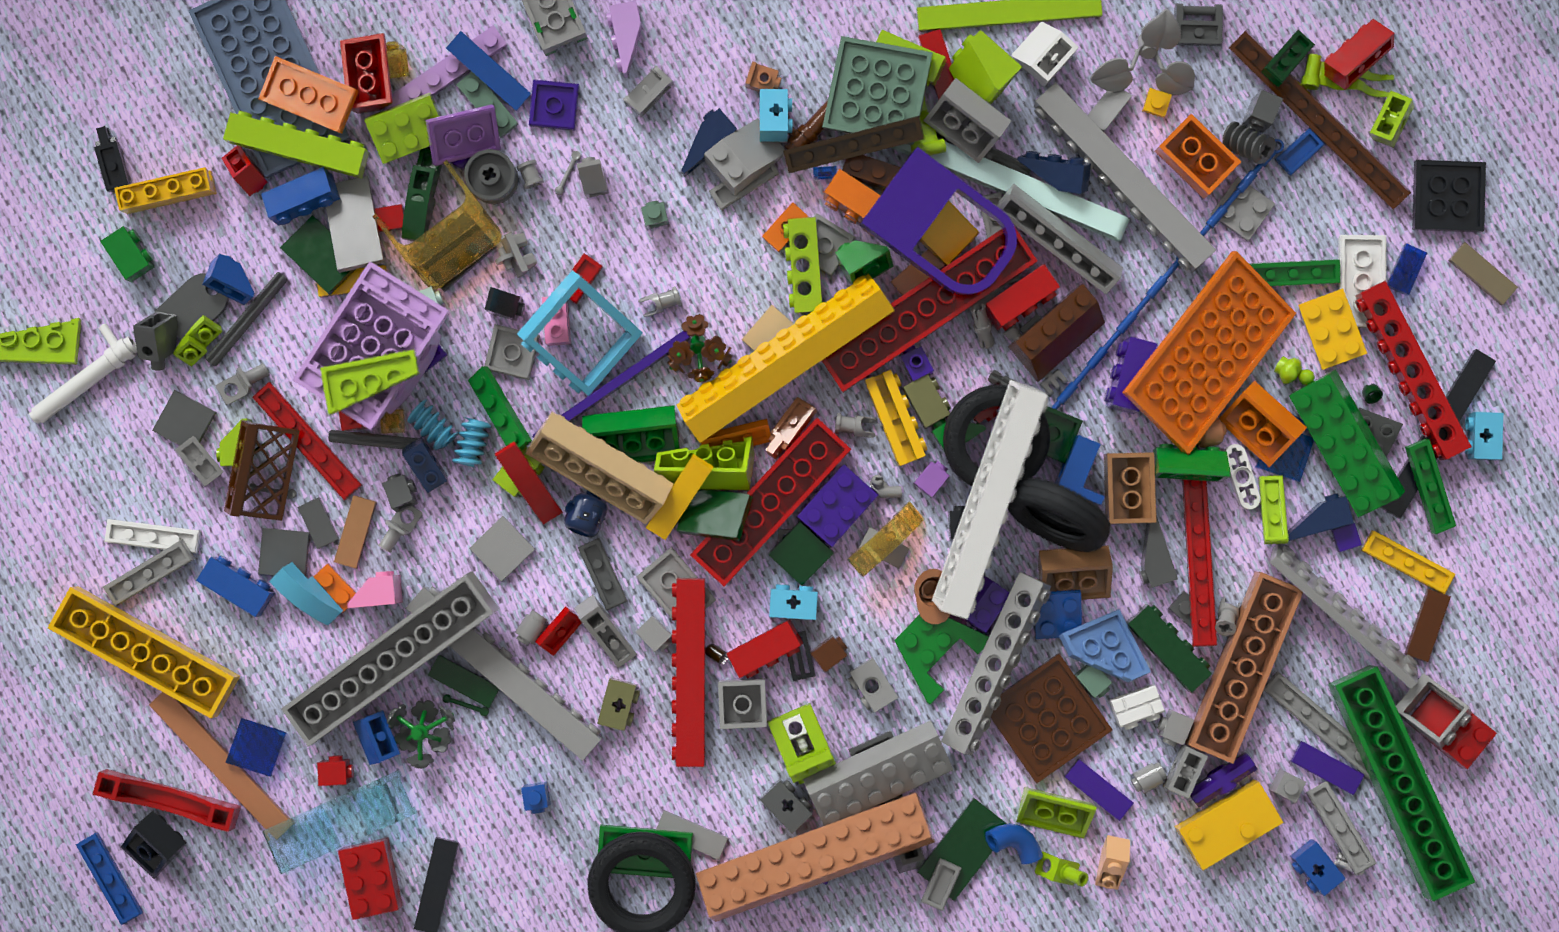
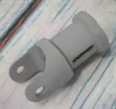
M676 286L672 287V290L660 294L656 292L638 300V302L652 300L656 304V309L645 313L644 317L662 313L664 309L675 305L682 306Z
M837 413L835 434L844 432L852 433L857 437L873 438L875 433L864 431L861 424L876 423L877 420L864 416L846 417L841 416V413Z
M1223 597L1220 601L1217 613L1219 620L1215 624V629L1218 634L1229 636L1236 632L1235 621L1239 617L1240 603L1235 607L1225 602L1226 597Z

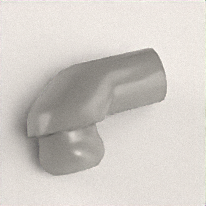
M874 475L871 478V489L880 498L902 497L901 486L889 487L880 475Z

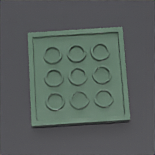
M841 36L822 126L823 129L853 133L915 116L920 117L933 52ZM911 142V143H907V144H908V145H914L915 142Z

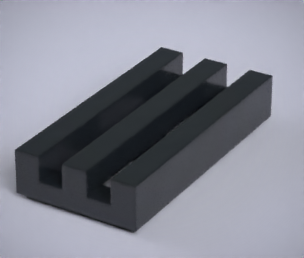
M806 631L798 632V634L803 639L810 672L805 673L801 651H799L796 655L801 675H796L792 656L788 657L793 681L816 676Z

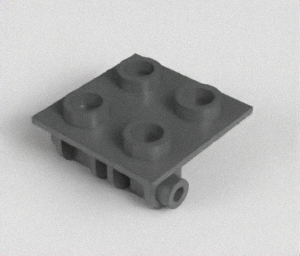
M1359 407L1360 413L1384 455L1387 457L1403 424Z

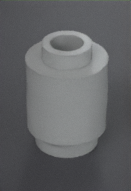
M532 610L530 614H526L516 629L515 633L518 634L516 639L527 646L530 643L535 644V641L546 628L545 623L547 619Z
M1159 762L1155 764L1150 763L1132 774L1133 779L1131 783L1137 792L1142 791L1143 794H1146L1162 785L1163 781L1167 779V775Z

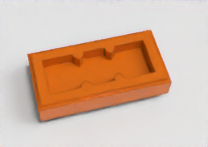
M792 202L762 235V238L780 252L789 242V238H784L783 224H788L787 219L809 216Z

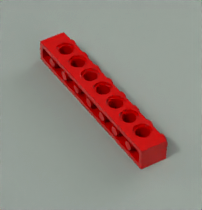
M1386 280L1355 295L1357 299L1355 304L1358 310L1364 313L1367 318V328L1372 334H1375L1378 340L1377 347L1382 354L1386 355L1389 361L1387 366L1390 372L1398 378L1400 382L1398 383L1399 390L1404 396H1407L1410 402L1409 409L1415 417H1418L1421 423L1419 427L1422 434L1430 439L1435 457L1439 458V460H1447L1471 448ZM1375 304L1382 306L1383 314L1381 316L1375 313ZM1387 324L1391 325L1394 329L1392 336H1388L1385 333V326ZM1397 345L1404 348L1403 357H1399L1396 354ZM1408 366H1412L1415 370L1413 378H1410L1406 373ZM1420 386L1423 387L1426 391V395L1423 399L1420 398L1417 394V390ZM1430 407L1436 410L1434 420L1428 416ZM1441 428H1444L1447 432L1445 440L1439 437V430Z

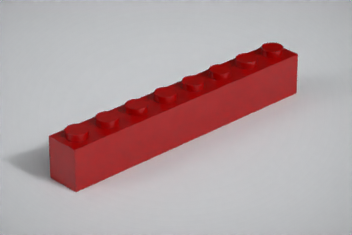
M677 578L676 583H672V597H676V607H672V621H676V630H672V644H676V653H672V667H676V677L672 676V691H676V700H672V714H676V723H672V737H676V746H672V760H676V767H704L705 578Z

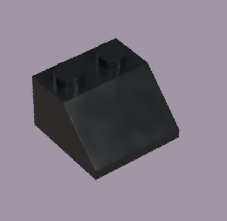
M153 810L133 827L121 848L155 879L180 853L187 842L178 831H174L167 824L164 817L158 815Z

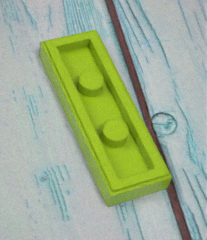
M1259 476L1264 544H1288L1283 476Z

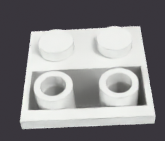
M1041 22L1011 57L1045 87L1071 59L1079 47L1063 32Z

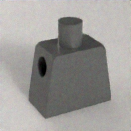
M155 312L133 325L138 357L151 361V369L160 371L165 369V358L173 354L176 349L177 315Z

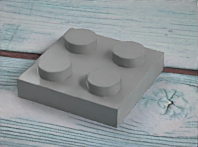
M1237 177L1211 212V216L1234 193L1236 186L1242 180L1241 178ZM1249 185L1243 194L1240 193L1228 207V211L1219 222L1248 242L1275 203Z

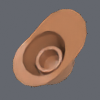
M939 569L924 571L914 584V594L919 614L924 621L930 624H940L945 622L950 616L949 613L941 611L932 601L942 573Z

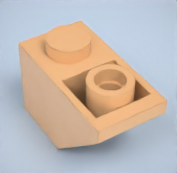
M1107 835L1101 851L1095 885L1118 890L1130 861L1129 839Z

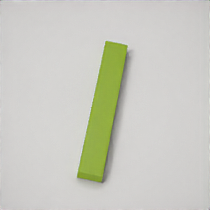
M1000 0L917 7L918 32L1102 17L1101 0Z

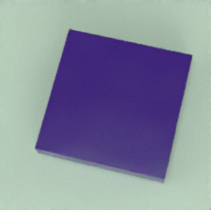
M533 80L528 125L530 127L575 131L579 84Z

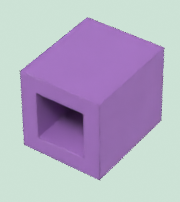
M931 461L913 484L932 498L950 476L946 473L948 468L939 461L936 463Z

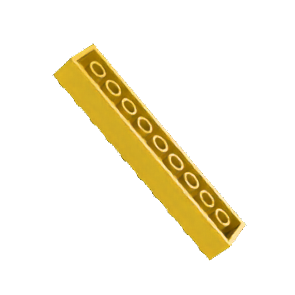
M869 274L860 276L851 286L839 290L832 299L817 305L813 312L798 318L794 325L779 331L775 338L760 344L753 353L741 357L731 368L722 370L712 381L703 383L697 391L691 395L684 396L676 404L685 424L699 443H701L895 310Z

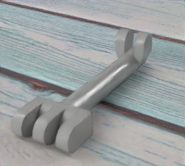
M1016 325L1003 332L1008 340L1013 339L1015 341L1021 335ZM1056 369L1053 373L1050 371L1040 385L1049 396H1052L1054 392L1049 385L1052 384L1056 390H1059L1061 386L1056 379L1059 378L1063 384H1066L1068 380L1059 369Z

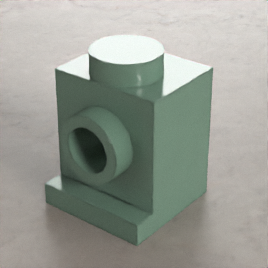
M651 201L641 207L647 230L669 225L664 202Z

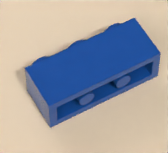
M324 167L261 194L268 218L278 226L288 224L297 217L307 216L318 208L328 207L340 199L334 177Z
M222 555L210 557L196 581L254 617H260L275 592L270 590L272 586L261 579L258 582L251 578L252 574L241 567L239 569L231 566L232 561Z

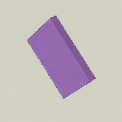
M492 104L426 120L432 162L435 166L470 158L478 151L486 149L501 150L496 112Z

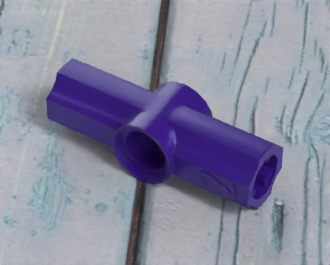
M1244 752L1236 757L1234 764L1229 762L1226 765L1222 764L1211 770L1206 778L1195 784L1190 797L1197 807H1201L1216 796L1228 793L1237 786L1239 781L1258 769L1249 755Z

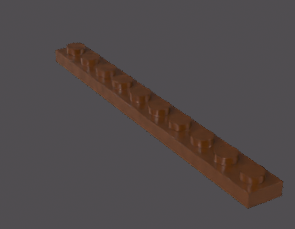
M1247 30L1229 47L1277 96L1283 98V102L1393 210L1411 194V191L1291 73L1278 88L1265 77L1261 71L1273 56Z

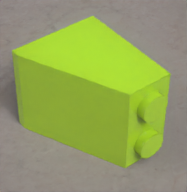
M980 30L975 36L970 34L961 45L964 48H959L952 56L954 62L949 67V70L954 79H958L991 105L1006 89L1022 66Z

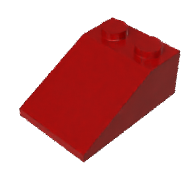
M1431 690L1411 716L1440 737L1460 711ZM1473 713L1470 715L1472 718L1465 727H1460L1455 732L1457 735L1450 745L1445 744L1443 748H1440L1416 730L1455 764L1465 769L1472 765L1497 734Z

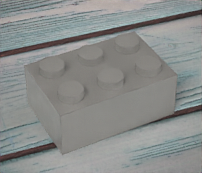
M955 78L924 119V122L979 163L1006 130L1011 120Z

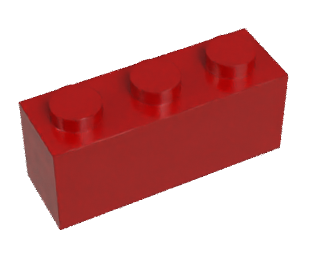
M1373 18L1368 24L1362 25L1351 39H1346L1335 53L1327 56L1324 61V76L1346 90L1394 47L1395 33Z
M791 619L730 650L726 654L738 677L746 676L748 679L758 674V668L765 664L769 668L779 663L778 658L786 654L787 657L798 653L800 651L799 646L803 642Z

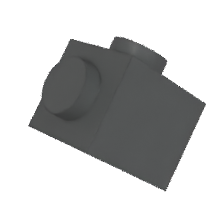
M395 474L388 477V481L382 483L391 509L395 512H400L418 504L414 494L417 492V488L413 479L409 480L404 474Z

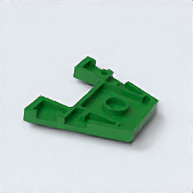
M919 614L894 641L923 696L930 705L944 691V688L928 671L959 639H962L976 654H979L984 649L990 636L950 617L940 624H930L924 621Z

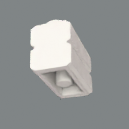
M1153 684L1109 699L1117 725L1120 728L1124 727L1125 730L1137 727L1138 721L1144 719L1147 722L1159 719V714L1165 712L1157 688Z

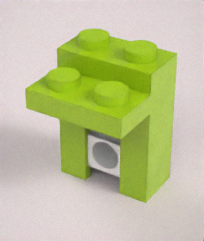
M811 703L768 720L767 723L793 783L798 781L799 785L803 784V779L836 764ZM791 722H799L802 725V730L797 734L791 733L788 728ZM807 733L814 747L813 750H808V741L804 737ZM791 740H796L798 749L801 750L799 753L804 754L797 756Z

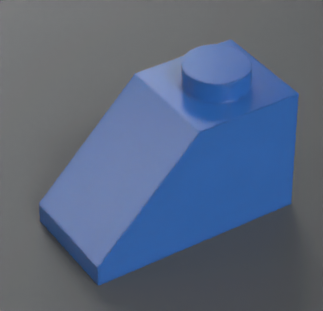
M220 253L210 262L202 285L242 305H245L253 298L255 293L240 263L234 261L230 256Z

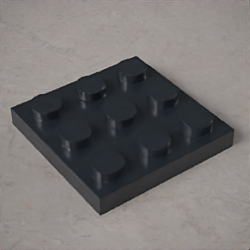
M1415 160L1412 230L1484 232L1486 162Z

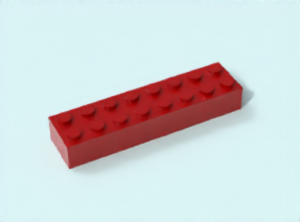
M816 418L748 491L747 494H750L753 499L740 541L706 537L690 556L725 587L849 453L851 448L821 420Z

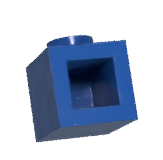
M547 781L526 784L521 787L525 811L531 810V814L545 812V808L550 806Z

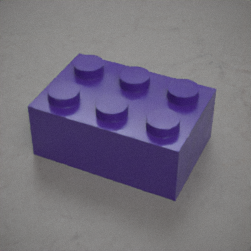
M1130 336L1118 344L1116 356L1119 357L1116 366L1113 365L1110 373V379H1113L1112 386L1107 388L1104 396L1107 408L1130 414L1140 412L1122 392L1156 350L1158 343Z
M843 464L799 513L797 518L832 548L876 499L878 494Z

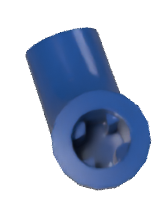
M1008 823L996 826L985 833L986 841L993 852L997 853L1007 847H1013L1018 853L1021 864H1031L1043 857L1040 845L1034 835L1021 825Z

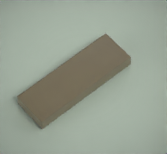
M1466 242L1462 243L1448 260L1500 305H1503L1518 288Z

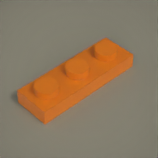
M763 419L721 429L702 441L701 445L709 444V447L723 445V441L732 440L733 443L744 441V438L751 436L753 446L768 443L771 436L768 421Z

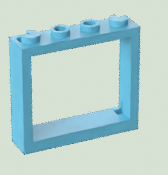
M573 270L517 333L523 339L521 345L529 352L537 351L539 355L536 358L546 366L552 364L555 367L553 372L562 380L567 377L571 381L569 386L578 394L583 391L588 396L643 334L640 329ZM578 288L625 330L583 381L534 340Z

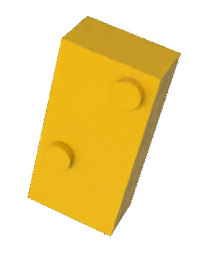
M1253 779L1174 827L1197 866L1201 870H1205L1284 822L1260 782Z

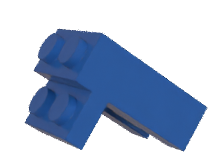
M1077 435L1066 463H1062L1054 483L1063 485L1083 495V497H1086L1097 506L1102 505L1105 496L1083 488L1101 444Z

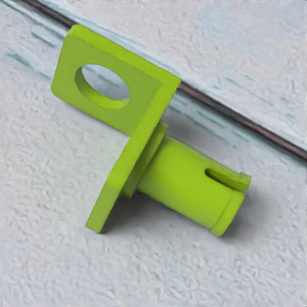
M1042 851L1043 857L1037 862L1035 874L1067 885H1074L1075 883L1083 887L1087 884L1088 874L1079 870V863L1061 859ZM1049 859L1051 868L1048 872H1044L1043 863Z

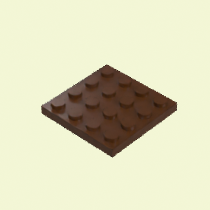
M1059 653L1003 691L1000 696L1001 702L990 717L1036 784L1113 731Z

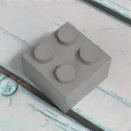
M765 678L718 681L720 729L767 727Z

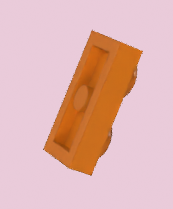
M327 563L313 577L342 608V613H344L348 609V602L356 592Z

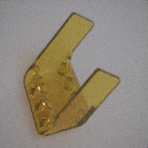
M447 160L443 163L463 188L465 201L460 207L414 242L408 245L400 244L385 222L377 214L372 216L424 284L428 287L432 286L433 289H438L495 247L502 238L499 227Z

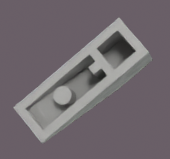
M591 595L574 608L580 621L618 668L637 655L594 595Z

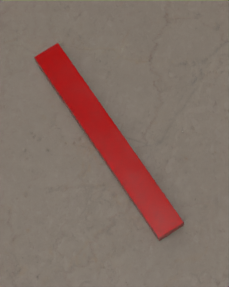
M1182 480L1192 647L1217 646L1207 481Z

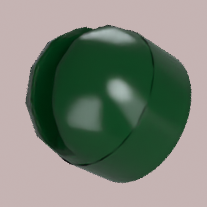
M1371 383V385L1367 384L1364 386L1362 395L1368 404H1373L1383 397V392L1379 386Z

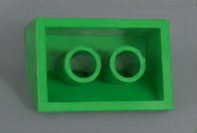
M1159 444V447L1153 450L1155 478L1222 482L1230 477L1227 451H1220V447H1206V450H1197V446H1195L1190 454H1186L1178 448H1174L1172 444Z

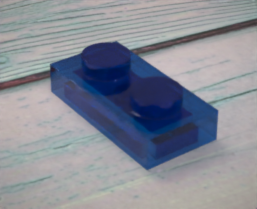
M1407 243L1404 244L1387 282L1389 288L1406 296L1409 295L1428 252Z

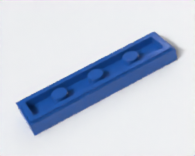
M462 31L446 47L452 55L514 110L517 111L531 95L525 87Z
M96 832L75 844L121 926L144 913L99 833Z

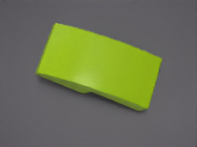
M203 315L185 334L174 350L173 355L192 367L207 353V346L222 333L221 326Z

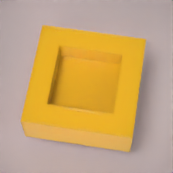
M1149 88L1142 112L1164 118L1172 94Z

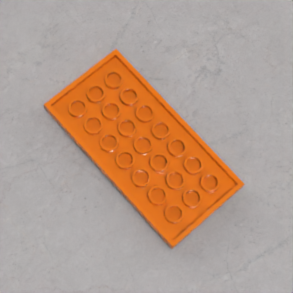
M1232 251L1122 393L1179 450L1190 454L1296 315V312L1237 251Z

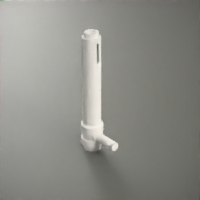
M102 324L99 330L110 347L104 351L101 357L31 408L29 415L32 420L37 424L40 422L44 423L113 370L123 367L126 364L125 361L135 358L137 356V348L134 340L129 336L125 339L117 340L108 325Z

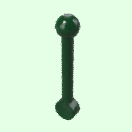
M445 694L442 698L444 703L451 702L480 712L482 716L489 714L487 707L480 708L451 698L449 694Z

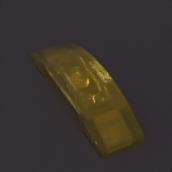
M910 501L907 502L893 515V518L858 548L847 560L862 577L865 576L896 549L920 525L924 517Z

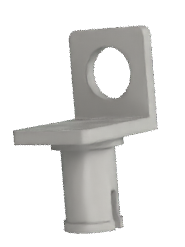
M263 363L247 372L242 371L239 367L236 370V375L218 383L216 389L225 404L229 405L250 394L252 384L268 377L269 372ZM226 385H236L238 393L235 396L226 395L224 391Z
M413 506L396 512L392 520H386L385 524L388 525L389 530L378 546L391 553L401 535H410L421 518L422 512ZM410 510L413 512L414 519L411 523H404L401 520V513L403 511Z

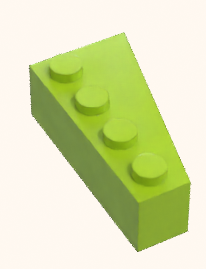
M752 436L744 438V441L733 443L732 440L723 441V445L709 447V444L700 445L699 448L694 450L682 448L657 453L654 472L664 476L673 484L694 454L713 466L700 489L750 490L755 458Z

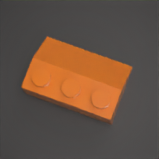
M1256 381L1248 386L1219 418L1225 424L1226 429L1268 467L1307 428Z

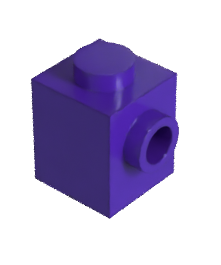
M914 345L904 351V355L900 357L911 382L927 374L930 376L934 373V369L922 346L916 348Z

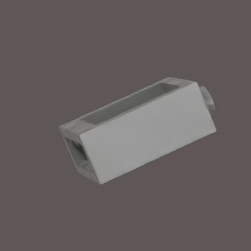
M1424 673L1418 679V683L1396 705L1403 720L1440 748H1443L1445 744L1450 745L1456 738L1457 734L1455 732L1460 727H1465L1472 718L1470 716L1472 712L1468 705ZM1430 689L1460 711L1440 737L1409 715Z

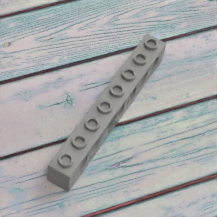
M1019 572L941 740L942 743L965 755H973L978 751L981 745V736L989 728L991 723L990 717L1001 702V693L1009 685L1011 680L1010 674L1020 661V652L1023 646H1026L1031 636L1029 633L1033 625L1040 618V609L1050 597V585L1028 574ZM1027 596H1030L1031 603L1025 607L1024 600ZM1020 617L1021 624L1016 628L1014 625L1015 619ZM1010 638L1011 646L1006 650L1004 644ZM1000 659L1001 668L996 671L995 662ZM987 681H990L991 689L987 692L985 684ZM978 702H980L982 706L981 711L979 713H977L975 710V706ZM968 723H970L972 726V730L969 734H967L965 730L966 725Z

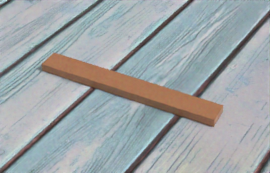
M162 692L149 704L275 840H278L295 824L180 701Z

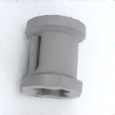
M536 160L526 161L517 166V170L521 171L525 189H531L544 183L535 166L537 164Z

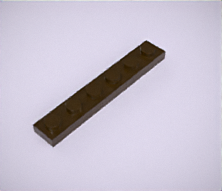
M915 116L798 146L783 152L788 172L793 173L923 140L925 137L920 117Z

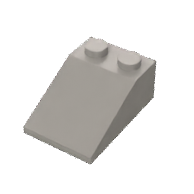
M757 118L720 140L704 153L705 163L735 196L783 158L785 148L779 142H760V120Z

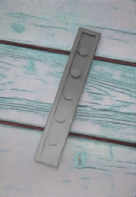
M1277 671L1265 685L1264 691L1370 780L1349 731Z

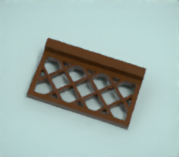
M241 420L224 511L227 514L237 517L247 516L282 521L300 430ZM259 429L267 430L271 436L263 444H260L257 440ZM284 433L292 434L291 443L283 448L277 439ZM275 441L280 451L269 457L264 448ZM261 451L267 460L256 468L252 462L253 456ZM283 454L287 459L285 467L278 470L273 461ZM270 464L276 473L265 480L259 471ZM257 474L263 483L251 490L248 485L249 478ZM279 477L283 482L282 488L274 493L268 484ZM266 487L271 496L261 503L255 494ZM252 496L258 506L251 511L243 510L244 502ZM275 499L278 504L277 514H269L264 506Z

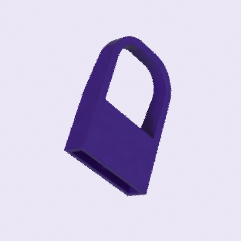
M919 147L912 152L859 224L948 291L961 295L978 293L993 284L1011 260L1017 244L1014 224L1005 212ZM954 192L998 222L1005 235V248L1002 255L986 277L972 285L955 282L913 250Z

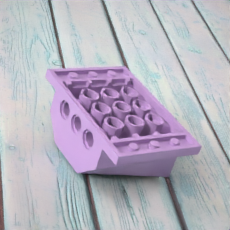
M369 261L292 381L326 401L320 368L415 350L419 375L341 410V412L373 431L385 412L392 414L410 396L435 356L442 336L438 333V330L450 311Z

